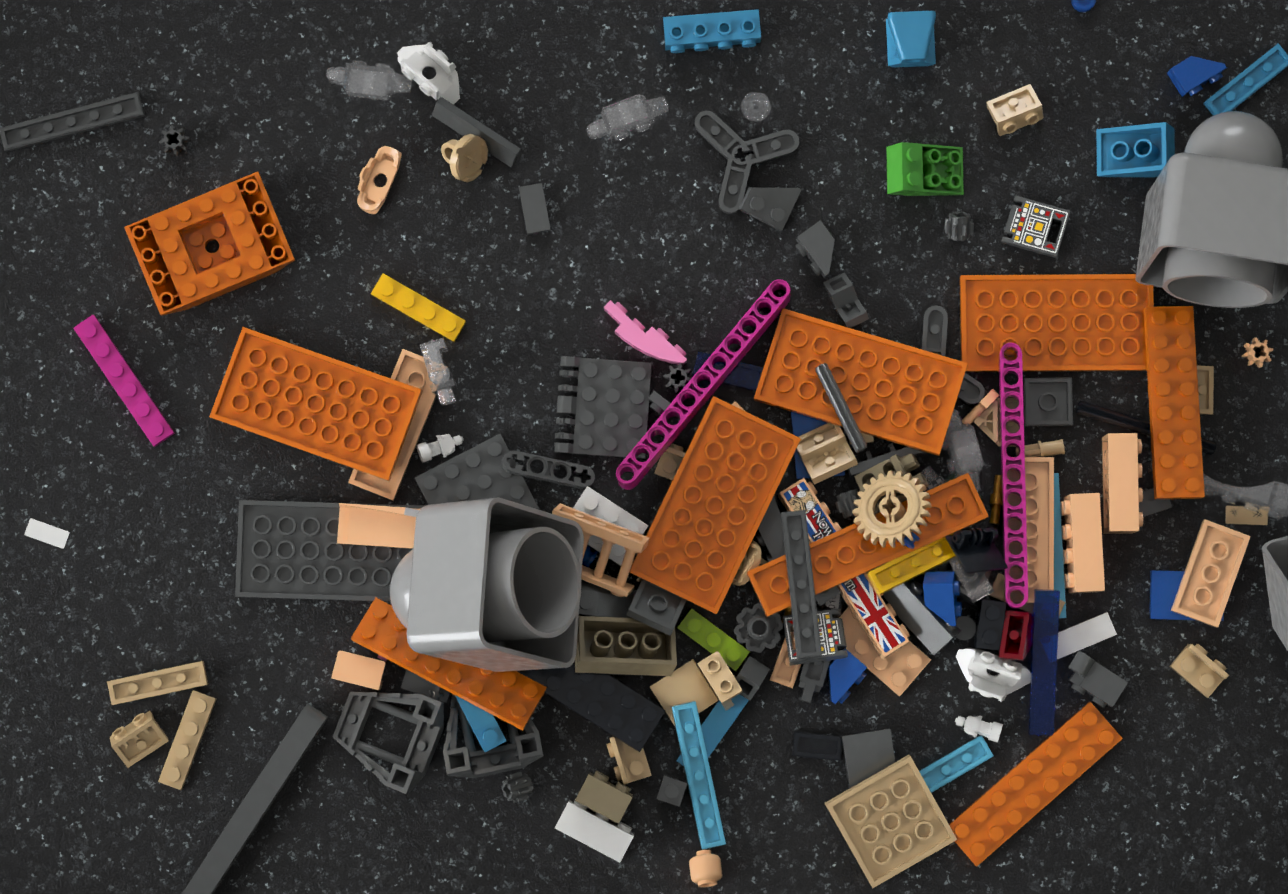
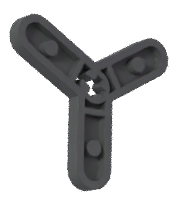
M702 111L695 118V128L698 133L728 160L718 202L720 209L726 214H734L739 211L752 165L790 155L798 149L799 137L794 131L789 129L744 141L712 111ZM741 149L743 153L754 152V154L747 155L744 162H741L740 158H735L738 150Z
M931 306L924 313L921 349L945 356L948 315L941 306ZM965 373L958 399L969 405L978 404L985 395L984 387L979 381Z

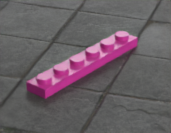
M91 315L75 326L73 329L151 444L156 447L175 434L95 315Z

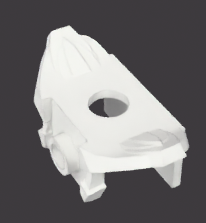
M428 42L426 45L402 47L397 52L402 73L409 80L413 79L420 85L419 88L427 96L431 95L435 100L443 97L452 104H455L460 99L459 80L455 64L453 62L449 63L448 57L441 50L436 51L432 48L433 44L431 42ZM424 68H434L436 76L433 79H426L422 75Z
M977 648L959 649L956 655L959 666L969 682V690L977 691L984 697L997 698L1000 702L1004 701L1008 694L1029 684L1033 678L1030 671L1025 666H1022L1021 663L1010 659H1000L998 655ZM987 669L998 672L999 674L995 676L990 675L987 672Z

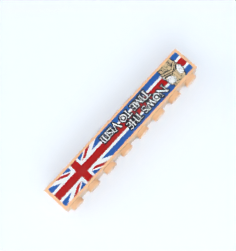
M802 478L781 491L778 498L787 512L806 511L810 544L842 528L837 522L833 523L828 516L831 514L830 510L824 502L820 503L815 496L817 490L812 482L809 481L807 483ZM867 572L837 587L844 601L883 660L907 645L910 635L903 624L899 625L894 618L896 612L889 603L885 604L881 598L883 594L878 596L867 576Z

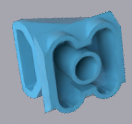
M910 11L889 13L888 19H886L888 66L919 67L936 64L934 38L936 12Z

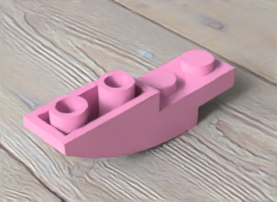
M610 300L604 306V311L619 324L615 334L634 349L647 356L671 364L679 365V363H682L684 365L687 362V359L684 357L687 353L677 344L672 346L667 341L669 336L661 328L655 330L651 327L645 333L643 331L645 327L636 318L631 320L626 315L628 311L618 301L614 304Z

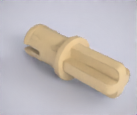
M1063 439L1043 443L1038 441L1036 444L1024 445L1025 457H1046L1065 454ZM1016 447L1015 451L1017 457L1019 456V449Z

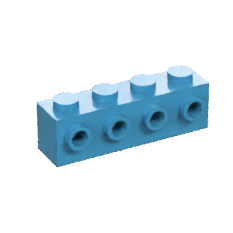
M759 9L663 17L665 50H671V53L685 52V49L694 48L695 51L709 50V47L718 46V49H730L733 47L732 45L742 44V47H754L756 43L761 41Z

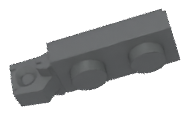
M830 660L803 664L798 686L804 688L801 701L811 703L813 692L820 693Z

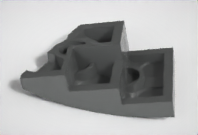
M891 729L842 736L849 789L895 763Z

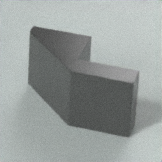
M845 272L823 282L839 317L846 327L852 328L869 319L866 310L858 300L853 284Z

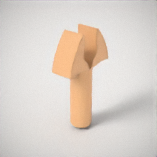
M992 389L962 419V424L969 427L998 398L999 394Z

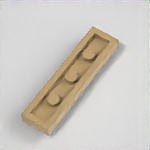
M204 661L111 680L107 681L111 704L117 705L208 685Z
M195 690L192 691L158 782L179 790L183 789L217 698Z

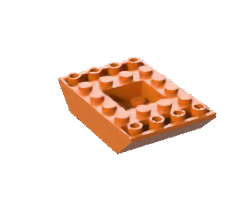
M259 172L245 176L124 227L161 316L195 307L274 274L295 261ZM212 240L219 243V249L215 253H209L206 249L208 242Z

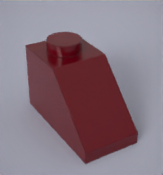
M1006 610L999 652L1000 659L1024 661L1033 644L1036 620L1030 612Z

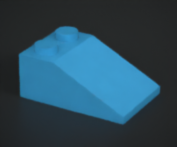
M1166 122L1096 129L1098 177H1158L1168 160L1175 155V130Z

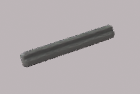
M824 363L815 368L816 373L855 452L863 451L867 448V444L828 365Z

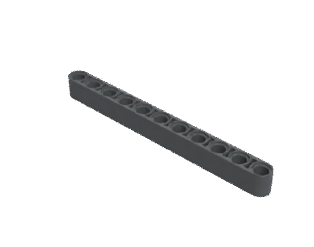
M310 704L303 708L182 894H213L318 735L328 716Z

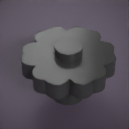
M757 603L752 609L748 607L743 608L741 613L737 615L736 620L739 625L734 628V633L739 643H746L745 646L748 651L761 653L765 647L773 649L776 643L781 640L778 631L783 628V623L778 613L766 617L761 604Z

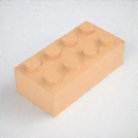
M1108 433L1102 437L1104 534H1133L1139 531V527H1143V512H1139V502L1143 501V490L1138 488V479L1142 478V464L1138 463V454L1142 452V441L1137 438V433Z
M1100 493L1069 494L1064 497V501L1060 502L1061 516H1065V525L1062 526V540H1066V550H1063V563L1067 564L1068 574H1064L1065 588H1069V593L1105 591Z

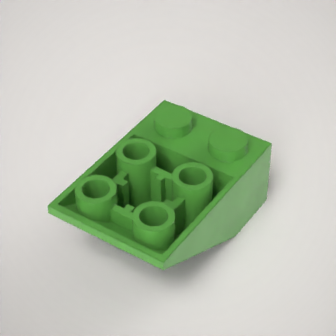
M906 142L886 147L887 194L903 196L964 195L963 147Z

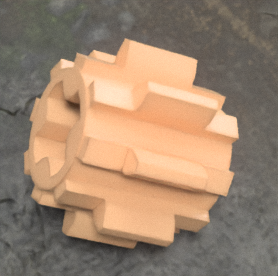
M1256 337L1253 338L1252 344H1244L1247 352L1242 357H1247L1249 360L1248 366L1255 363L1258 368H1261L1264 361H1271L1269 353L1273 351V348L1267 347L1268 340H1264L1261 343ZM1259 348L1261 350L1259 353L1261 356L1256 358L1254 356L1256 353L1254 350Z

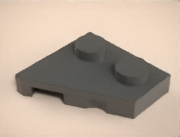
M748 188L739 210L778 231H782L802 189Z

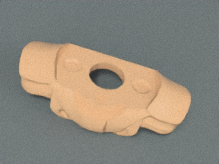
M383 146L379 148L375 158L371 157L368 164L361 170L359 176L360 183L358 185L360 193L357 203L360 209L366 213L377 214L385 202L399 169L402 157L401 152L392 147ZM379 174H384L387 177V183L383 187H377L374 183L375 177Z

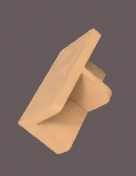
M340 650L337 654L331 678L381 690L382 676L386 663L381 660Z

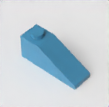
M455 695L484 752L506 742L492 714Z

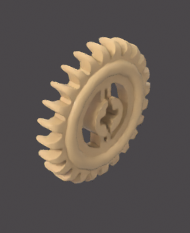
M890 470L886 477L879 473L878 480L873 477L870 478L871 484H863L865 491H859L857 495L860 499L853 502L858 507L852 511L857 516L854 519V523L859 525L857 528L858 532L861 534L864 532L863 537L865 540H869L871 537L873 545H876L879 540L883 548L886 547L887 541H889L892 548H895V541L897 539L904 546L905 536L913 541L911 532L914 531L921 534L918 525L927 526L922 517H931V514L925 510L927 507H932L931 503L925 500L930 498L929 493L923 492L926 490V486L920 484L919 478H913L911 473L903 475L901 470L895 476ZM896 493H900L907 498V512L896 497ZM885 494L886 497L879 503V510L886 518V524L878 521L874 512L876 503Z

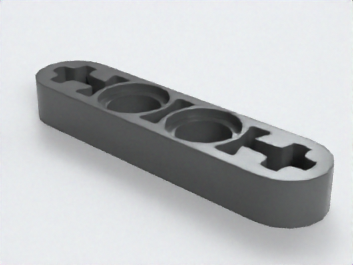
M509 451L503 456L501 461L502 468L507 473L574 488L585 489L595 480L594 471L588 466L525 452ZM512 456L516 457L515 461L520 463L524 462V458L528 459L525 471L521 470L523 465L517 464L514 468H511L507 460H510ZM539 461L543 466L542 472L539 474L533 473L530 469L531 462ZM556 466L565 468V478L559 479L555 477L553 470ZM571 468L575 469L573 474L580 475L583 471L586 472V477H589V480L581 483V478L573 477L572 481H569Z

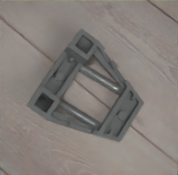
M350 692L333 738L352 756H355L363 763L365 768L375 774L385 786L408 795L426 775L444 729V703L423 694ZM387 702L414 705L416 708L414 713ZM372 707L417 725L404 758L359 740ZM366 754L392 763L391 772L387 771Z
M452 694L450 717L447 723V735L443 748L447 776L478 778L524 768L544 756L539 731L531 718L524 728L526 732L524 735H519L518 728L507 723L511 744L498 746L487 752L483 750L476 751L472 728L455 695ZM459 716L465 747L456 749Z

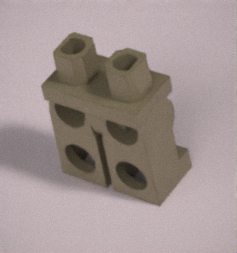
M912 453L903 457L895 454L890 459L854 477L860 491L864 492L863 484L870 485V478L872 477L878 480L879 473L886 477L888 471L891 470L895 476L901 470L903 475L920 467V464ZM922 473L913 476V478H919L920 484H924L926 487L929 486ZM896 493V497L900 502L907 500L904 495ZM886 494L882 496L876 503L874 511L875 514L880 512L879 503L884 497H886Z

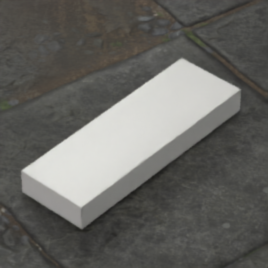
M1108 612L1043 638L1040 642L1050 663L1115 636L1117 633Z

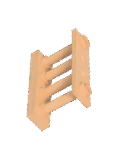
M560 503L553 509L552 514L576 521L581 526L584 535L583 558L590 536L600 537L603 541L595 570L582 565L581 580L610 590L615 596L627 597L634 589V585L626 583L635 553H642L648 546L650 538ZM614 544L623 546L626 550L617 579L604 574Z

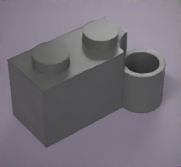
M1081 651L1077 652L1068 667L1074 671L1068 680L1073 684L1071 688L1082 695L1087 692L1094 697L1092 701L1102 708H1105L1106 705L1113 707L1128 683Z

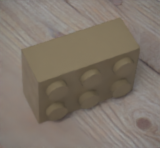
M597 770L595 774L590 772L575 801L619 824L633 798V794L629 793L631 788L620 782L616 785L608 782L609 777Z

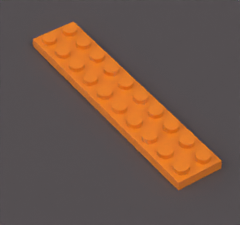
M969 473L926 491L929 493L930 498L925 500L929 501L932 507H927L925 510L931 514V517H922L927 526L918 525L921 534L912 531L920 538L918 542H914V549L901 545L897 540L895 541V548L891 547L889 541L886 542L885 548L880 545L879 540L876 545H873L871 537L869 540H865L863 537L864 532L862 534L859 533L857 530L859 525L852 524L810 543L815 595L988 518L989 515ZM906 500L901 502L907 512L908 502ZM881 512L875 514L878 521L886 524V518ZM785 555L747 572L766 617L791 607Z

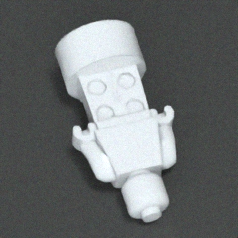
M450 434L436 435L438 441L428 444L426 442L417 444L416 448L422 463L432 460L433 456L441 453L444 458L447 457V455L455 451V445L458 446L463 443V437L457 435L452 439Z
M958 716L955 719L956 725L961 727L964 725V732L973 735L974 738L979 734L987 737L988 740L998 743L1003 724L981 721L982 716H968L966 720L964 717Z

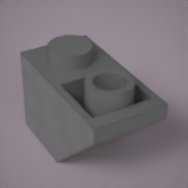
M820 220L797 237L796 241L798 244L795 246L803 257L807 255L811 260L810 267L817 276L822 275L825 279L830 272L835 239Z

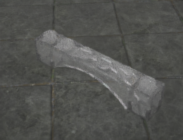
M1152 457L1147 470L1151 474H1153ZM1203 473L1205 496L1212 497L1213 494L1222 496L1221 500L1226 503L1235 504L1237 501L1245 504V509L1255 512L1262 509L1268 511L1267 515L1275 519L1281 520L1282 516H1288L1287 484L1273 481L1254 487H1235L1222 484Z

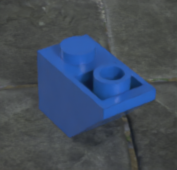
M1190 56L1172 67L1167 74L1182 97L1188 93L1192 97L1203 90L1201 85L1208 81L1210 84H1213L1223 77L1221 73L1227 67L1224 63Z
M955 571L925 572L923 581L925 606L950 626H956L957 618L962 616V603L957 602V596L960 595V581H955Z
M848 650L847 658L833 660L828 667L830 701L833 704H836L838 701L842 704L851 694L848 689L853 683L859 685L867 675L864 672L867 667Z

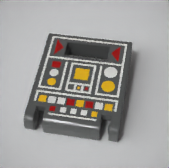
M1015 196L1013 201L1022 204V206L1012 205L1004 230L1005 234L1012 235V239L1002 237L1001 242L1057 258L1070 216V210ZM1052 221L1061 224L1056 244L1047 241Z
M841 609L817 611L822 657L797 659L796 649L793 650L790 633L794 631L792 615L783 616L790 666L848 657L847 650L838 651V649L847 647L842 618H834L841 616Z

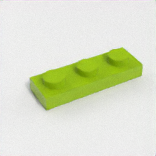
M693 609L689 611L678 626L680 631L711 654L718 651L725 663L734 671L739 668L750 653V651Z

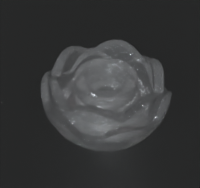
M750 92L741 102V111L748 120L758 122L768 116L771 111V104L764 93Z

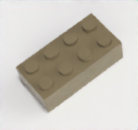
M579 616L575 673L671 676L677 666L675 627L670 636L633 618Z

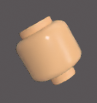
M711 850L697 851V856L692 857L689 861L691 880L697 883L698 887L717 885V881L722 878L720 857L711 854Z

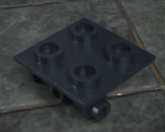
M990 526L982 530L980 528L969 529L968 531L958 530L953 535L945 536L966 574L1008 568L993 542L998 537V530Z

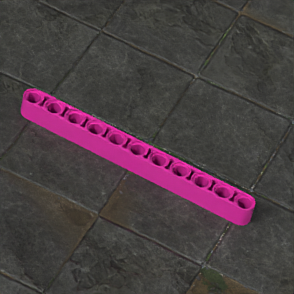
M781 279L774 280L621 462L616 470V477L621 488L630 490L639 484L782 312V309L787 306L791 294L790 286L786 281ZM776 290H784L786 292L782 297H776L773 293ZM761 308H769L771 310L768 315H761L758 311ZM746 326H753L756 328V330L753 333H746L743 331V329ZM731 344H738L741 346V348L736 352H732L728 349V347ZM716 362H723L726 365L721 370L713 368ZM702 380H707L711 383L707 388H700L698 386V383ZM687 398L695 400L694 405L686 407L682 403ZM674 416L678 417L680 421L676 425H670L667 423L668 419ZM656 435L665 437L664 441L659 444L652 442V439ZM646 453L649 455V458L645 462L637 461V456ZM625 472H632L634 474L633 478L628 481L623 480L621 476Z
M1007 343L1001 348L999 353L1004 561L1008 566L1007 569H1004V591L1007 605L1017 609L1024 606L1028 601L1023 368L1021 348L1015 343ZM1008 349L1014 350L1017 358L1013 361H1008L1004 357V351ZM1012 373L1016 375L1017 383L1015 385L1007 384L1004 379L1006 374ZM1009 397L1015 398L1018 401V407L1009 409L1005 405V400ZM1010 421L1016 422L1019 426L1018 432L1009 433L1005 427L1006 423ZM1010 445L1016 446L1019 449V456L1014 458L1008 456L1006 448ZM1017 470L1020 474V479L1016 482L1010 481L1007 478V471ZM1017 494L1021 500L1018 506L1010 505L1007 500L1008 495ZM1011 518L1019 519L1021 528L1016 531L1010 529L1008 520ZM1011 542H1018L1021 545L1022 551L1020 554L1013 555L1010 553L1008 547ZM1017 566L1021 568L1022 577L1020 579L1011 578L1009 574L1011 567ZM1016 590L1022 593L1023 601L1021 603L1015 604L1010 600V593Z

